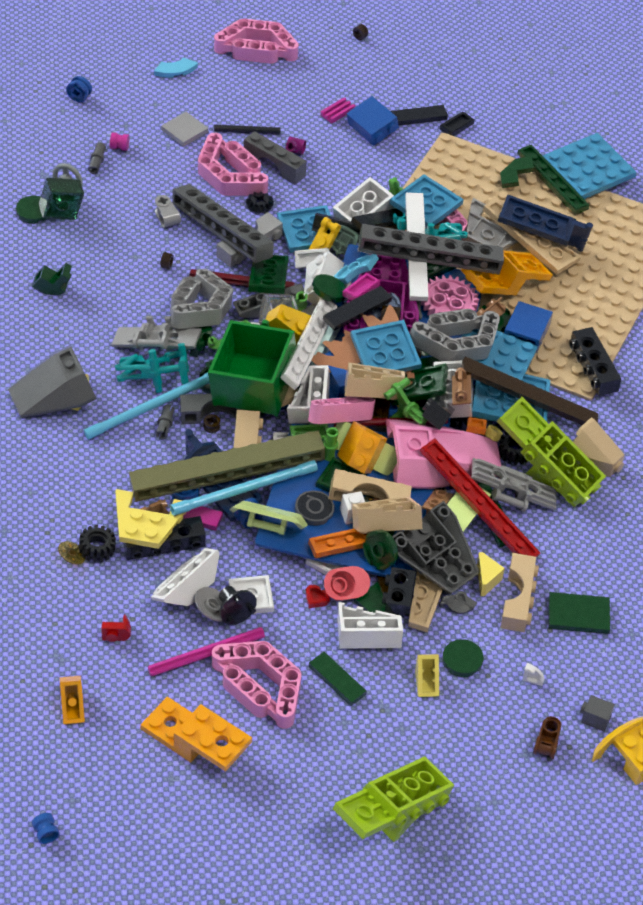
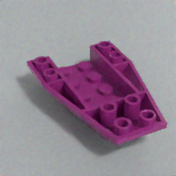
M377 255L379 259L371 271L359 274L358 279L365 273H368L379 279L380 286L388 293L392 292L399 298L401 302L399 321H405L410 333L413 323L419 322V310L417 302L409 300V276L406 261L401 258ZM362 316L345 325L344 330L351 332L352 330L367 328L368 326Z

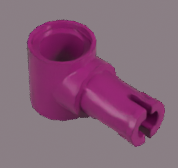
M290 136L285 148L290 152L303 155L307 142L306 140Z

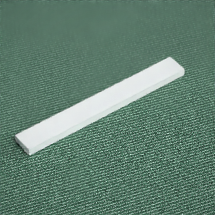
M406 193L407 231L425 234L423 193ZM408 260L409 300L428 301L427 263Z
M320 298L280 377L294 390L299 387L328 327V324L323 320V315L338 307L332 300L330 302Z

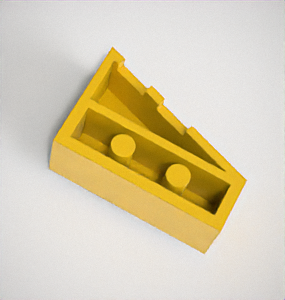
M280 304L268 312L265 320L269 321L270 327L293 330L297 345L311 315Z

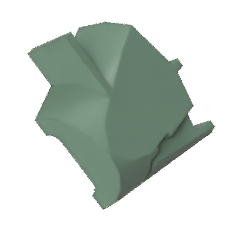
M341 225V229L331 248L336 252V255L338 253L345 255L349 244L356 245L359 234L351 228Z

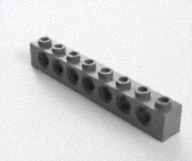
M187 184L173 189L172 203L174 206L253 262L257 263L273 257L274 242L197 188Z
M362 224L359 234V252L498 275L504 263L503 247L367 224Z

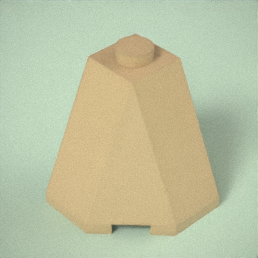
M591 417L579 428L576 433L578 436L574 439L573 443L606 476L611 477L615 472L618 473L623 468L625 454L595 419Z

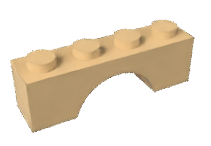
M335 469L328 499L341 502L343 494L360 491L363 495H369L380 500L410 497L412 486Z
M512 553L508 581L515 584L521 594L516 598L505 600L501 621L502 629L525 633L526 625L531 623L532 613H528V611L533 609L534 597H531V593H535L537 581H533V577H537L539 565H535L536 557Z

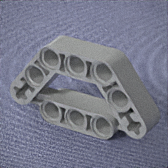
M198 269L195 277L183 278L172 294L170 325L176 329L221 324L232 306L233 288L210 270ZM198 292L209 300L208 302L194 303Z
M471 309L434 313L429 316L426 324L423 322L413 323L410 336L415 347L440 361L463 360L465 356L473 360L486 359L494 343L500 317L493 311H487L484 315L477 316V313ZM474 329H479L477 335L467 336L454 339L449 337L461 334L471 333Z

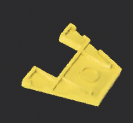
M119 489L115 491L119 542L159 549L172 533L175 525L183 520L185 513L173 516L171 510L169 514L130 508L134 498L133 492ZM174 499L172 504L180 502L182 500Z

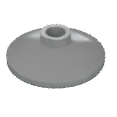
M211 587L199 589L195 594V603L199 611L211 620L222 622L220 618V608L222 605L219 599L220 591Z

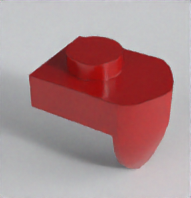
M126 614L123 616V622H102V640L115 642L129 639L131 636V624Z

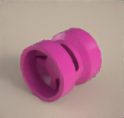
M112 132L110 149L116 150L120 148L123 151H128L129 134L119 135Z

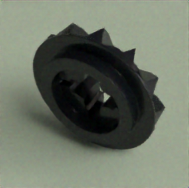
M262 191L249 194L246 199L247 207L257 213L269 211L274 203L273 197L269 196L268 193L263 194Z

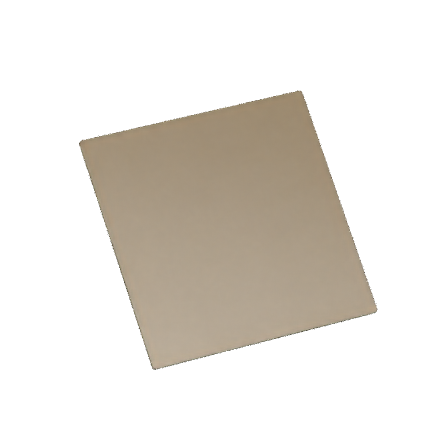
M441 133L403 189L425 174L464 199L463 205L457 208V210L467 222L473 198L484 204H488L495 199L504 204L508 194L573 217L576 221L593 224L582 252H579L576 247L567 245L568 248L581 256L579 262L558 275L546 267L553 274L550 281L527 279L517 295L482 294L478 307L479 309L492 299L496 301L502 297L499 302L506 306L511 316L518 301L552 311L549 329L526 374L551 380L550 386L589 401L593 400L596 391L591 387L588 376L584 374L581 363L577 361L574 350H571L569 340L571 339L572 331L593 327L613 363L643 309V203L604 190L584 199L590 205L589 209L575 215L535 172L518 174L519 186L502 188L500 172L516 158L464 139ZM483 212V214L481 215L482 217L497 224L492 218H490L485 212ZM437 223L434 229H439L440 224ZM397 225L390 226L392 229L398 230ZM519 242L504 250L530 253Z

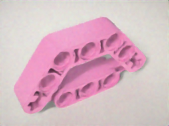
M239 19L215 34L214 51L218 54L232 52V57L241 61L273 64L278 61V57H282L286 61L292 62L298 59V42L278 22Z
M210 133L207 136L198 157V173L203 179L225 196H248L254 192L260 193L261 191L263 194L268 193V176L261 173V162L237 141H228L226 143L219 133ZM222 154L226 162L239 173H231L218 162L220 155Z
M266 641L220 644L213 648L212 667L223 674V687L227 692L258 718H264L269 715L275 720L277 726L283 729L290 728L294 724L301 687V671ZM260 669L280 687L277 703L263 687L243 670Z

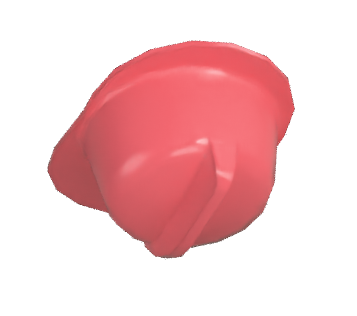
M358 566L330 570L324 579L325 591L334 600L359 598L366 594L370 587L368 573Z

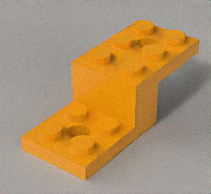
M504 250V263L499 275L461 269L465 278L473 283L479 293L502 294L506 296L517 295L527 279L550 281L553 276L532 253Z
M168 696L140 725L142 731L190 763L198 755H201L225 772L252 743L251 736L202 704L192 713ZM167 721H174L176 725L168 727L165 723ZM219 740H224L228 744L225 746H218L216 742Z

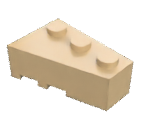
M409 496L352 504L353 528L361 534H368L371 531L381 529L384 531L423 529L421 505Z

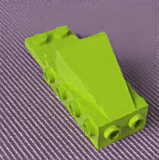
M523 397L497 420L500 426L523 448L520 453L533 465L525 474L532 477L535 481L556 489L573 507L579 503L585 504L591 498L589 494L591 492L594 494L601 487L599 483L606 475L553 421L548 424Z
M424 756L368 782L361 791L336 802L333 810L362 839L382 830L395 842L422 814H429L435 808L445 806L450 800L449 795L455 785Z

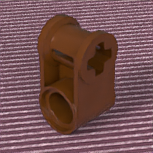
M550 716L544 719L539 736H537L533 754L539 753L549 756L550 759L554 760L561 731V722L558 718Z

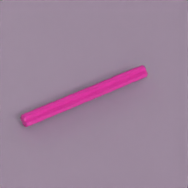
M262 627L149 665L150 676H155L212 656L213 648L220 644L253 642L265 637Z

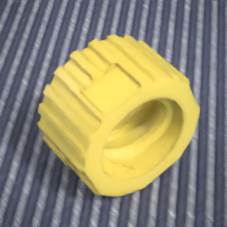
M489 425L485 433L488 438L496 442L500 440L503 434L500 429L493 425Z

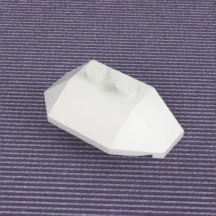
M204 548L200 554L193 556L182 564L155 589L151 596L152 600L183 606L193 604L197 591L203 587H209L215 582L219 551Z

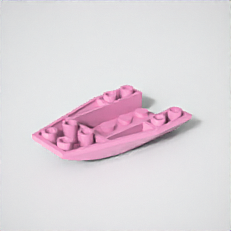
M386 420L388 438H394L397 464L393 469V476L396 483H402L417 489H436L451 486L420 452V449L434 438L470 477L473 458L484 460L499 467L501 466L498 443L490 438L442 426L439 430L428 422L425 425H419L415 421Z

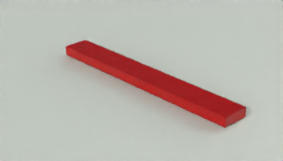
M436 438L420 449V452L513 553L534 557L540 555L539 550Z

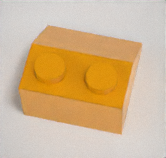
M353 421L337 456L354 469L364 474L371 473L388 438Z

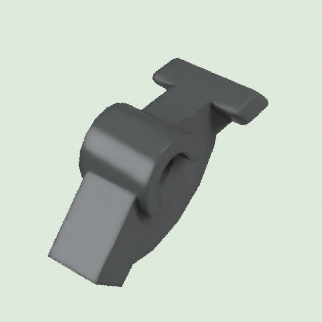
M463 591L455 595L444 596L440 602V606L447 605L456 613L469 612L477 604Z

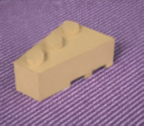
M348 362L345 396L385 398L383 393L391 389V385L395 382L399 383L405 378V371ZM395 394L390 400H396L397 396Z
M237 410L234 448L262 443V436H259V430H263V418H260V411Z

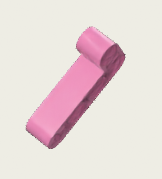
M347 396L344 398L312 400L308 421L315 424L371 420L375 399L372 397Z

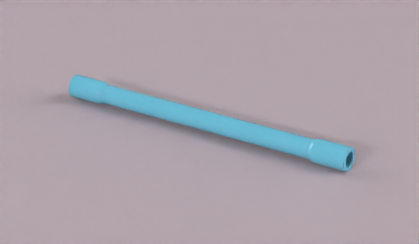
M208 373L106 421L84 429L86 438L90 440L115 426L180 397V395H185L206 384H210Z
M315 460L308 461L296 467L190 500L170 504V510L173 516L179 515L194 508L296 476H303L317 471V463Z

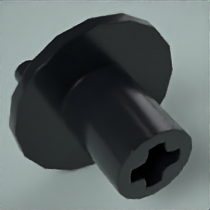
M227 586L220 591L219 599L222 602L220 618L224 623L228 625L242 623L251 614L256 612L257 599L252 592L248 590L236 591L232 586Z

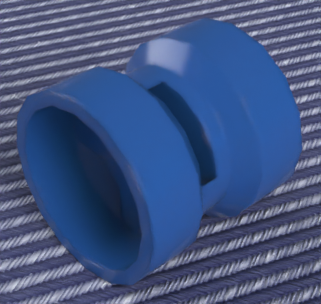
M51 813L39 814L32 820L33 828L38 832L37 838L41 844H49L60 836L58 827L54 825L55 820Z

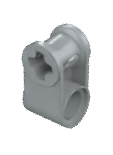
M166 195L157 196L155 199L157 206L155 214L162 227L166 228L180 224L181 217L179 211L175 208L170 198Z

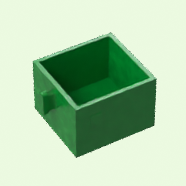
M230 320L208 371L213 405L260 411L261 413L278 416L289 385L280 377L296 347L294 331L270 327L268 320H263L261 325Z

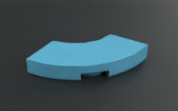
M182 58L180 61L172 63L161 62L154 70V75L165 78H174V76L181 74L184 76L193 72L198 67V62L187 58Z
M376 254L360 257L349 266L345 265L334 277L344 284H348L357 275L371 271L379 258Z

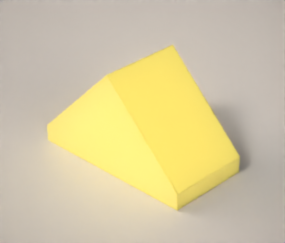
M479 552L477 567L480 571L478 574L480 596H485L502 581L504 567L485 553Z
M439 654L417 655L415 676L418 697L439 696Z

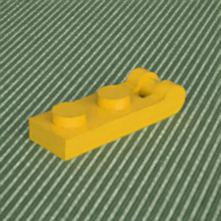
M324 217L309 250L329 248L330 250L341 229V225L331 222V219L328 217Z

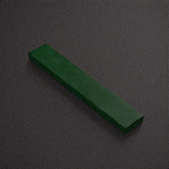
M532 144L518 149L517 154L521 158L532 156L534 172L575 215L589 209L590 205Z

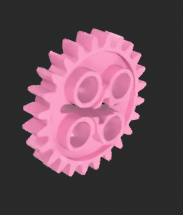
M442 275V279L436 276L435 281L429 279L428 301H421V305L424 306V311L428 310L427 315L461 309L477 311L478 293H475V288H470L471 283L465 284V279L458 281L459 277L452 279L451 275H449V278Z

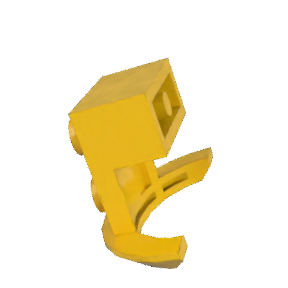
M643 716L630 720L609 733L597 745L592 757V762L598 760L613 743L626 759L623 770L636 785L643 782Z

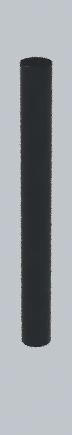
M214 124V131L253 133L255 131L257 133L280 134L281 127Z

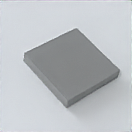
M184 112L161 125V130L183 147L208 133V127L188 112Z

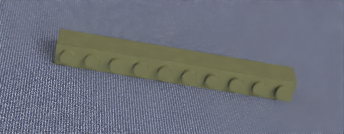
M319 430L309 431L304 434L250 444L227 451L213 452L208 455L195 456L181 461L177 460L168 464L136 469L129 472L130 486L134 494V500L138 502L295 467L315 460V462L325 460V447Z

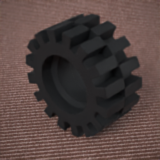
M505 432V435L502 434L498 447L500 458L503 457L502 460L504 462L508 460V464L514 462V465H517L519 462L522 465L524 461L527 463L528 461L520 453L523 448L520 450L512 449L509 446L520 445L507 432Z
M95 525L94 528L88 526V530L84 529L79 538V552L82 553V557L85 558L87 556L86 560L90 561L93 559L95 563L97 560L100 563L103 562L104 558L106 561L109 560L115 552L116 537H114V532H111L109 528L105 530V526L98 528V525ZM94 541H99L104 543V545L94 546L90 543Z

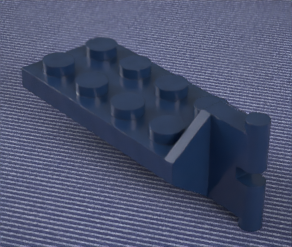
M508 194L498 218L500 223L565 246L576 247L579 252L584 250L593 228V224L590 222L585 224L576 221L573 217Z
M191 429L185 431L187 456L184 460L195 456L208 455L213 452H222L214 441L201 443ZM241 478L202 488L209 494L247 482L248 480ZM252 490L217 501L215 504L232 522L236 517L229 510L230 508L248 498H255L260 504L263 502V498L256 490Z

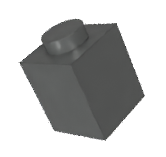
M591 695L589 701H584L580 713L583 714L581 723L605 732L615 704Z

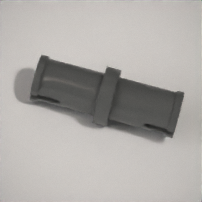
M98 142L95 145L94 153L90 156L91 162L88 171L92 174L99 172L100 164L104 161L103 155L106 150L104 143Z
M171 405L163 406L162 414L157 421L158 428L155 435L161 440L168 437L169 428L173 424L172 417L175 408H171Z

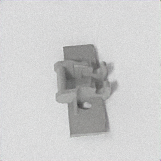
M146 316L147 323H142L141 327H119L111 345L117 348H138L139 350H142L143 347H161V349L170 351V349H178V344L185 343L186 349H195L202 330L196 328H173L170 325L171 316H165L166 323L156 325L153 316Z
M472 459L471 478L494 488L492 491L493 501H502L520 508L522 512L527 510L529 501L556 510V489L535 481L527 474L504 465L499 467L481 459ZM505 488L515 490V498L502 494Z

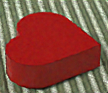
M309 585L306 588L308 608L323 607L329 604L330 596L325 590H321L317 585Z

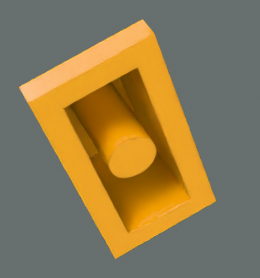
M81 675L59 677L63 724L85 722Z

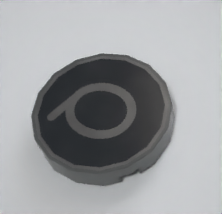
M306 491L296 499L295 513L302 515L308 525H323L332 518L334 503L333 500L328 499L329 496L321 491Z

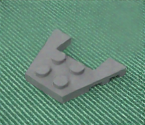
M473 198L466 229L468 237L464 238V240L503 247V250L516 244L518 241L501 226L481 216L484 212L483 207L486 204Z

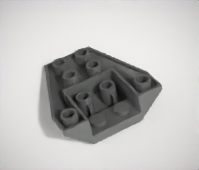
M71 345L53 352L8 389L21 418L78 408L97 399Z
M445 501L432 508L422 518L423 529L400 531L392 536L397 544L398 558L450 595L480 573L457 516Z

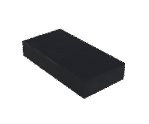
M462 111L441 124L440 130L455 136L473 125L475 119Z

